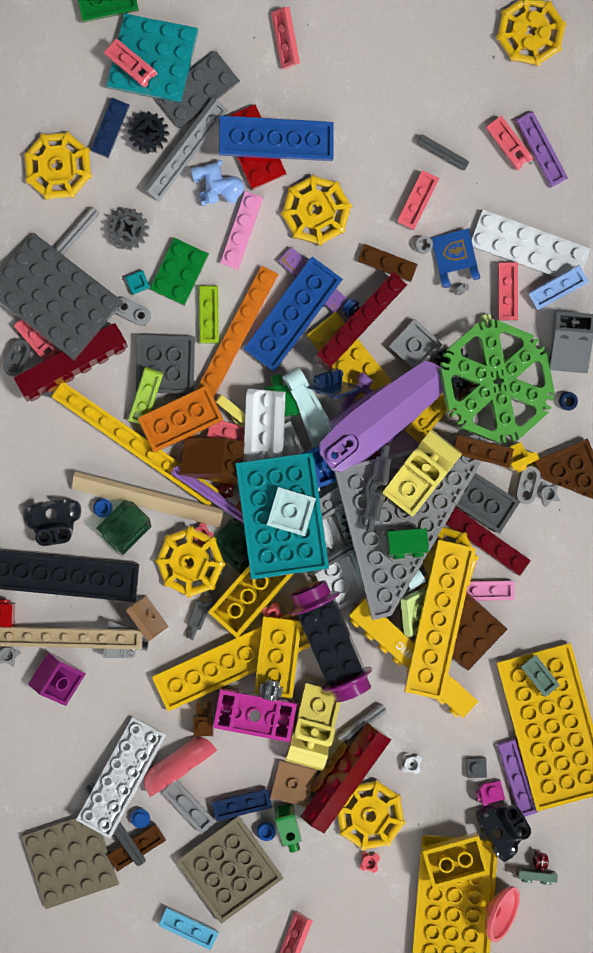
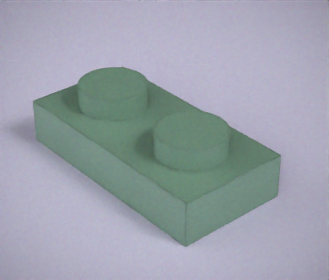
M536 654L520 666L544 697L560 686Z
M517 867V877L522 882L533 883V880L540 881V884L552 885V882L557 883L558 875L555 871L544 870L540 872V870Z

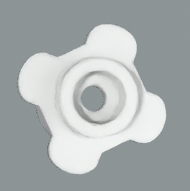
M405 754L403 756L404 765L402 766V771L405 773L408 771L414 774L420 773L421 756Z

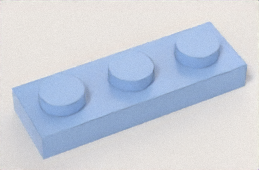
M579 264L530 291L529 296L539 310L589 283V280Z

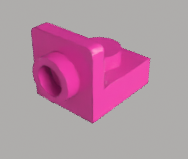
M501 780L478 785L479 790H476L478 802L482 801L483 806H487L488 803L505 800Z

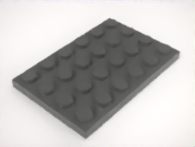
M35 233L31 235L0 271V304L73 361L123 304L120 298Z

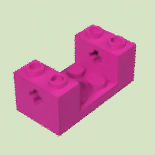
M221 687L213 728L290 742L297 701L279 697L276 701L263 699L261 696L240 693V690ZM257 710L260 712L261 717L258 721L250 719L249 714L251 711Z

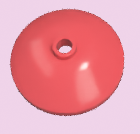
M514 886L503 889L486 907V934L492 942L500 941L507 934L517 914L520 892Z

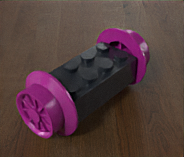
M321 580L307 585L290 595L294 607L289 614L297 615L326 681L322 690L324 692H332L336 702H344L360 696L371 688L367 676L372 672V667H364L335 598L340 595V592L330 591L326 580Z

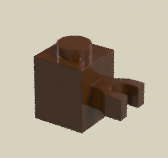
M196 702V709L199 714L193 717L194 736H213L214 714H208L211 709V702H207L206 709H201L200 702Z

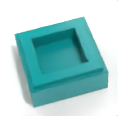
M143 270L125 277L132 295L150 289Z

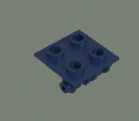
M338 368L315 375L312 379L313 385L307 386L308 389L314 390L315 393L327 394L333 399H339L346 394H354L355 391L362 389V387L343 382V371Z

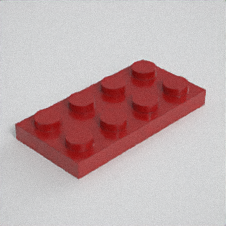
M256 104L230 115L234 117L262 118ZM237 157L252 190L287 175L280 159Z

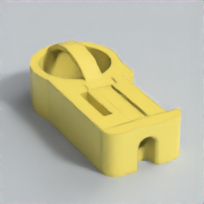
M221 394L215 402L230 413L233 420L236 418L242 423L239 424L235 421L236 424L245 426L246 414Z

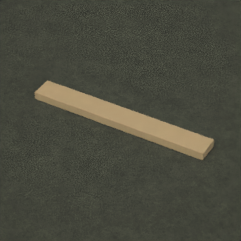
M76 471L73 476L72 489L217 527L221 525L223 509Z
M0 627V646L142 649V633L140 630Z

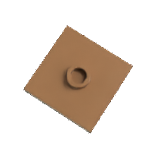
M147 596L126 610L148 642L169 627Z
M280 760L270 798L307 807L312 792L310 786L315 780L317 770Z

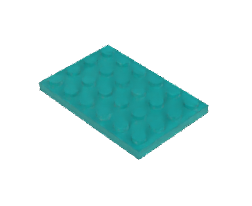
M313 452L236 463L251 579L329 569ZM278 487L316 498L305 536L267 525Z

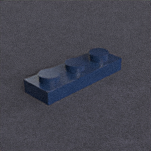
M111 98L91 152L109 159L130 104Z
M266 788L212 801L216 821L270 809L272 808L269 790Z

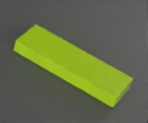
M199 286L200 344L219 343L218 286Z
M145 366L128 421L140 424L138 418L151 412L164 372Z

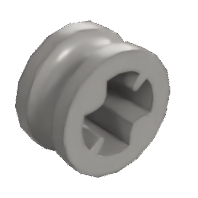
M428 236L418 238L415 245L416 250L421 254L429 253L433 247L432 239ZM423 240H426L430 246L429 248L426 247V250H422L419 242L422 243Z

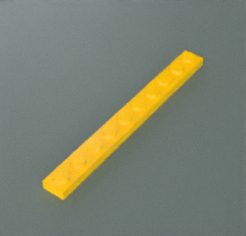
M65 382L59 385L52 398L197 499L210 506L212 501L172 475V470L175 466L180 467V462L162 450L154 453L147 439ZM198 479L199 481L213 489L215 492L219 493L220 490L215 488L213 485H211L203 479Z

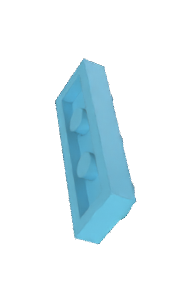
M169 907L166 908L158 925L211 950L219 933L218 930Z

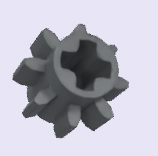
M266 679L265 683L261 682L259 693H263L262 698L265 700L276 701L277 697L282 696L283 687L279 686L280 681Z

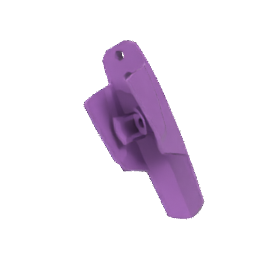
M423 361L396 380L373 392L364 394L327 423L332 430L319 443V454L330 469L342 472L355 464L361 463L431 405L443 393L439 368L441 367L432 362ZM347 440L351 442V447H345ZM332 452L336 453L335 459L331 457Z

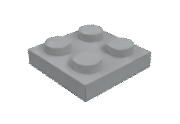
M414 319L390 344L389 348L412 369L423 361H428L443 344L420 322Z

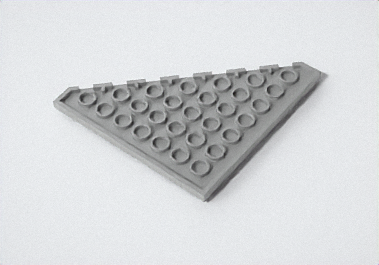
M478 435L469 436L471 438L485 441L483 437H480ZM455 440L448 441V443L454 446ZM414 450L388 456L391 459L389 481L385 486H378L377 492L382 493ZM461 456L413 517L385 496L380 520L375 521L373 532L365 531L368 519L364 518L368 500L366 497V486L368 480L373 475L376 459L355 464L342 472L334 471L372 620L393 614L400 599L428 554L424 553V557L419 558L405 555V559L393 560V556L388 557L386 533L389 531L427 528L430 551L482 461Z

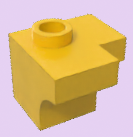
M522 442L510 446L514 448L509 466L511 471L516 470L518 473L527 469L526 465L539 460L537 452L530 453L526 451Z

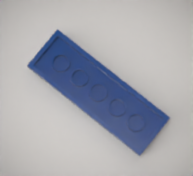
M219 116L218 156L333 161L334 122Z
M312 256L244 347V350L275 372L343 279Z

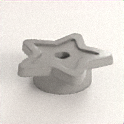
M545 482L542 483V490L536 494V497L543 499L545 507L551 501H560L557 496L558 485L549 486Z
M13 646L0 648V664L8 663L14 667L15 658L21 652L14 650Z

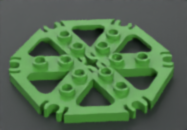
M499 320L488 321L489 327L487 328L485 322L482 321L476 323L445 351L449 353L443 354V357L448 359V364L440 363L442 368H439L446 411L449 413L454 409L449 414V417H453L455 414L458 415L459 420L455 425L463 423L459 427L460 429L498 444L506 443L507 435L510 438V442L517 441L549 413L545 410L551 409V406L546 404V400H554L552 395H555L548 353L547 351L543 352L544 346L539 349L536 348L535 345L539 339L531 341L535 337L532 334ZM502 332L511 334L523 341V346L505 362L500 341V334ZM475 336L479 337L483 364L468 359L461 354V348ZM534 362H539L542 366L544 386L538 388L517 379V377ZM455 375L478 386L461 401H457L454 398L451 378ZM496 377L498 380H501V383L498 385L493 382V380H496ZM511 399L535 408L534 416L522 426H518L515 422ZM489 402L491 403L495 424L494 431L480 427L473 422V417Z

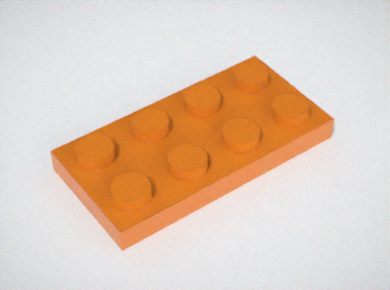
M208 385L138 418L154 453L224 421Z

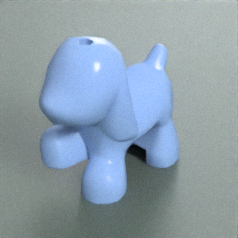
M218 160L216 163H210L204 167L190 168L195 183L206 178V189L199 193L203 206L209 204V202L210 204L216 203L219 200L218 194H222L227 202L236 203L238 197L244 191V184L240 178L236 176L222 178L220 167L223 160Z

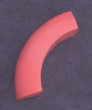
M194 737L171 755L148 769L144 777L147 793L151 797L163 790L167 785L187 774L189 770L214 754L217 749L206 738Z

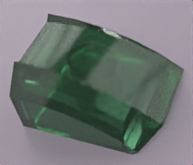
M124 500L95 530L123 557L151 528L150 518L134 502Z
M233 518L214 537L217 539L216 543L221 556L236 571L242 574L249 566L245 528L241 521Z

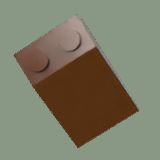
M186 438L183 443L179 475L236 485L238 482L236 463H242L245 442L226 438Z

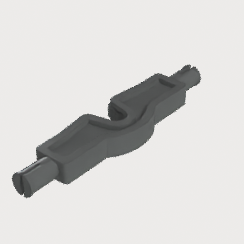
M387 445L382 446L380 457H376L373 475L368 480L366 486V497L368 500L364 518L368 519L365 529L367 532H373L375 521L380 520L385 495L377 492L376 489L378 486L387 485L389 481L391 459L388 458L390 446Z
M214 568L211 569V572H210V574H209V576H208L209 579H210V577H211V574H212ZM221 571L214 590L210 589L202 592L210 597V601L208 603L200 600L196 601L193 614L188 623L191 627L186 638L194 640L197 629L200 630L208 612L217 603L218 588L223 579L224 572Z

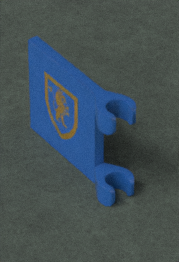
M469 228L432 238L441 283L444 288L451 286L448 275L451 272L470 268L473 280L481 278Z

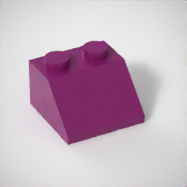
M48 652L28 685L39 695L66 706L86 673L61 657Z

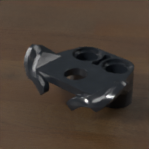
M56 499L54 504L42 505L41 502L35 503L23 510L24 523L28 528L34 530L36 534L35 540L41 546L66 543L72 537L74 522L81 516L82 510L79 502ZM48 509H54L57 512V516L54 519L46 516ZM66 529L69 534L62 536L59 534V530ZM46 532L49 534L50 538L43 539L41 538L40 533Z
M487 805L476 810V818L480 830L490 840L492 851L503 862L513 858L517 854L518 844L522 840L528 839L531 835V828L521 810L515 805L498 809ZM508 810L512 813L511 819L507 815ZM518 827L522 830L521 836L517 833ZM494 828H498L501 831L499 839H495L492 835Z

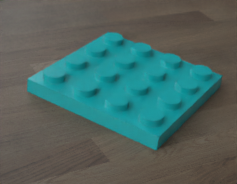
M124 13L118 40L157 72V75L154 78L151 77L148 85L144 88L112 61L107 88L182 103L199 29L197 27ZM142 69L138 74L143 76L146 71Z

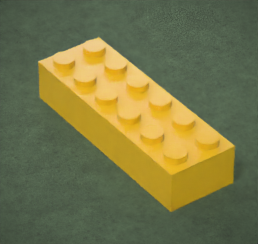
M249 565L208 613L238 638L294 574L252 580Z

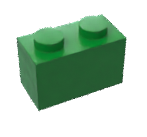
M427 528L389 531L386 533L388 557L393 556V560L405 559V555H412L413 558L424 557V553L429 552Z

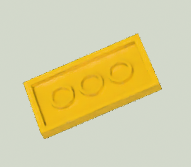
M263 616L254 694L263 695V693H259L261 682L265 683L266 679H274L280 681L279 686L283 687L281 697L293 698L301 623L299 620Z

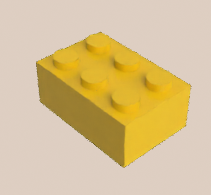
M477 832L421 847L433 889L489 874Z

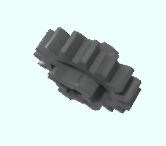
M125 208V213L118 210L119 216L112 215L114 222H108L112 226V228L108 229V233H113L109 238L111 240L116 239L115 246L121 244L122 250L128 246L131 251L134 245L139 248V242L146 243L143 237H149L145 230H149L150 227L144 225L148 221L146 218L141 219L143 216L141 212L136 215V209H133L130 213L128 208ZM126 217H133L137 219V221L127 220ZM121 221L120 229L116 231L117 224ZM125 222H126L127 225H129L130 227H133V228L131 229V231H132L131 233H132V235H133L132 237H131L130 233H128V232L126 231ZM139 229H141V233H140L139 237L137 238V237H136L137 231H138ZM126 237L129 238L131 242H126L121 239Z

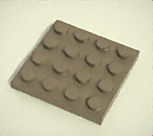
M77 817L21 836L45 909L119 885L114 866L107 856L109 851L104 836L77 821Z
M240 816L232 819L176 860L221 924L284 879Z

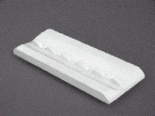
M248 389L246 393L244 462L283 457L285 392Z
M132 717L76 820L110 839L166 735Z

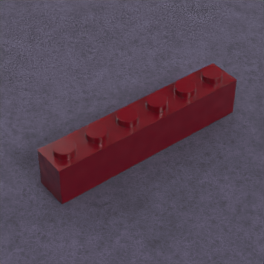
M393 272L316 354L314 359L328 371L408 284Z
M113 323L100 330L74 361L63 352H60L14 377V380L26 402L35 401L41 397V394L57 389L59 384L63 382L68 383L76 375L89 372L92 366L96 364L101 365L107 362L109 357L122 354L128 347L127 342L116 323Z
M367 722L300 817L311 827L325 834L392 739Z

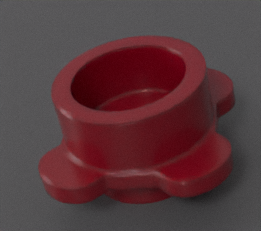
M535 851L533 865L536 870L543 872L544 869L548 868L549 859L546 853Z

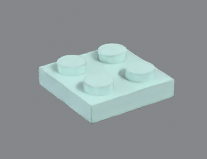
M278 487L267 525L305 536L316 498Z

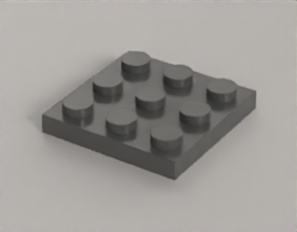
M137 335L136 393L145 366L164 372L157 393L189 394L194 392L195 336Z

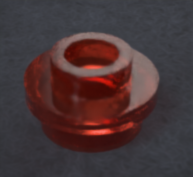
M220 483L217 486L224 498L234 496L233 491L235 489L233 485Z

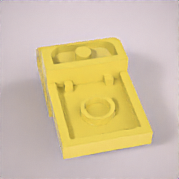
M431 430L382 493L413 517L463 453Z
M308 683L304 685L285 761L320 771L324 769L328 758V749L333 742L336 729L335 724L341 703L335 701L332 692H324L322 687Z

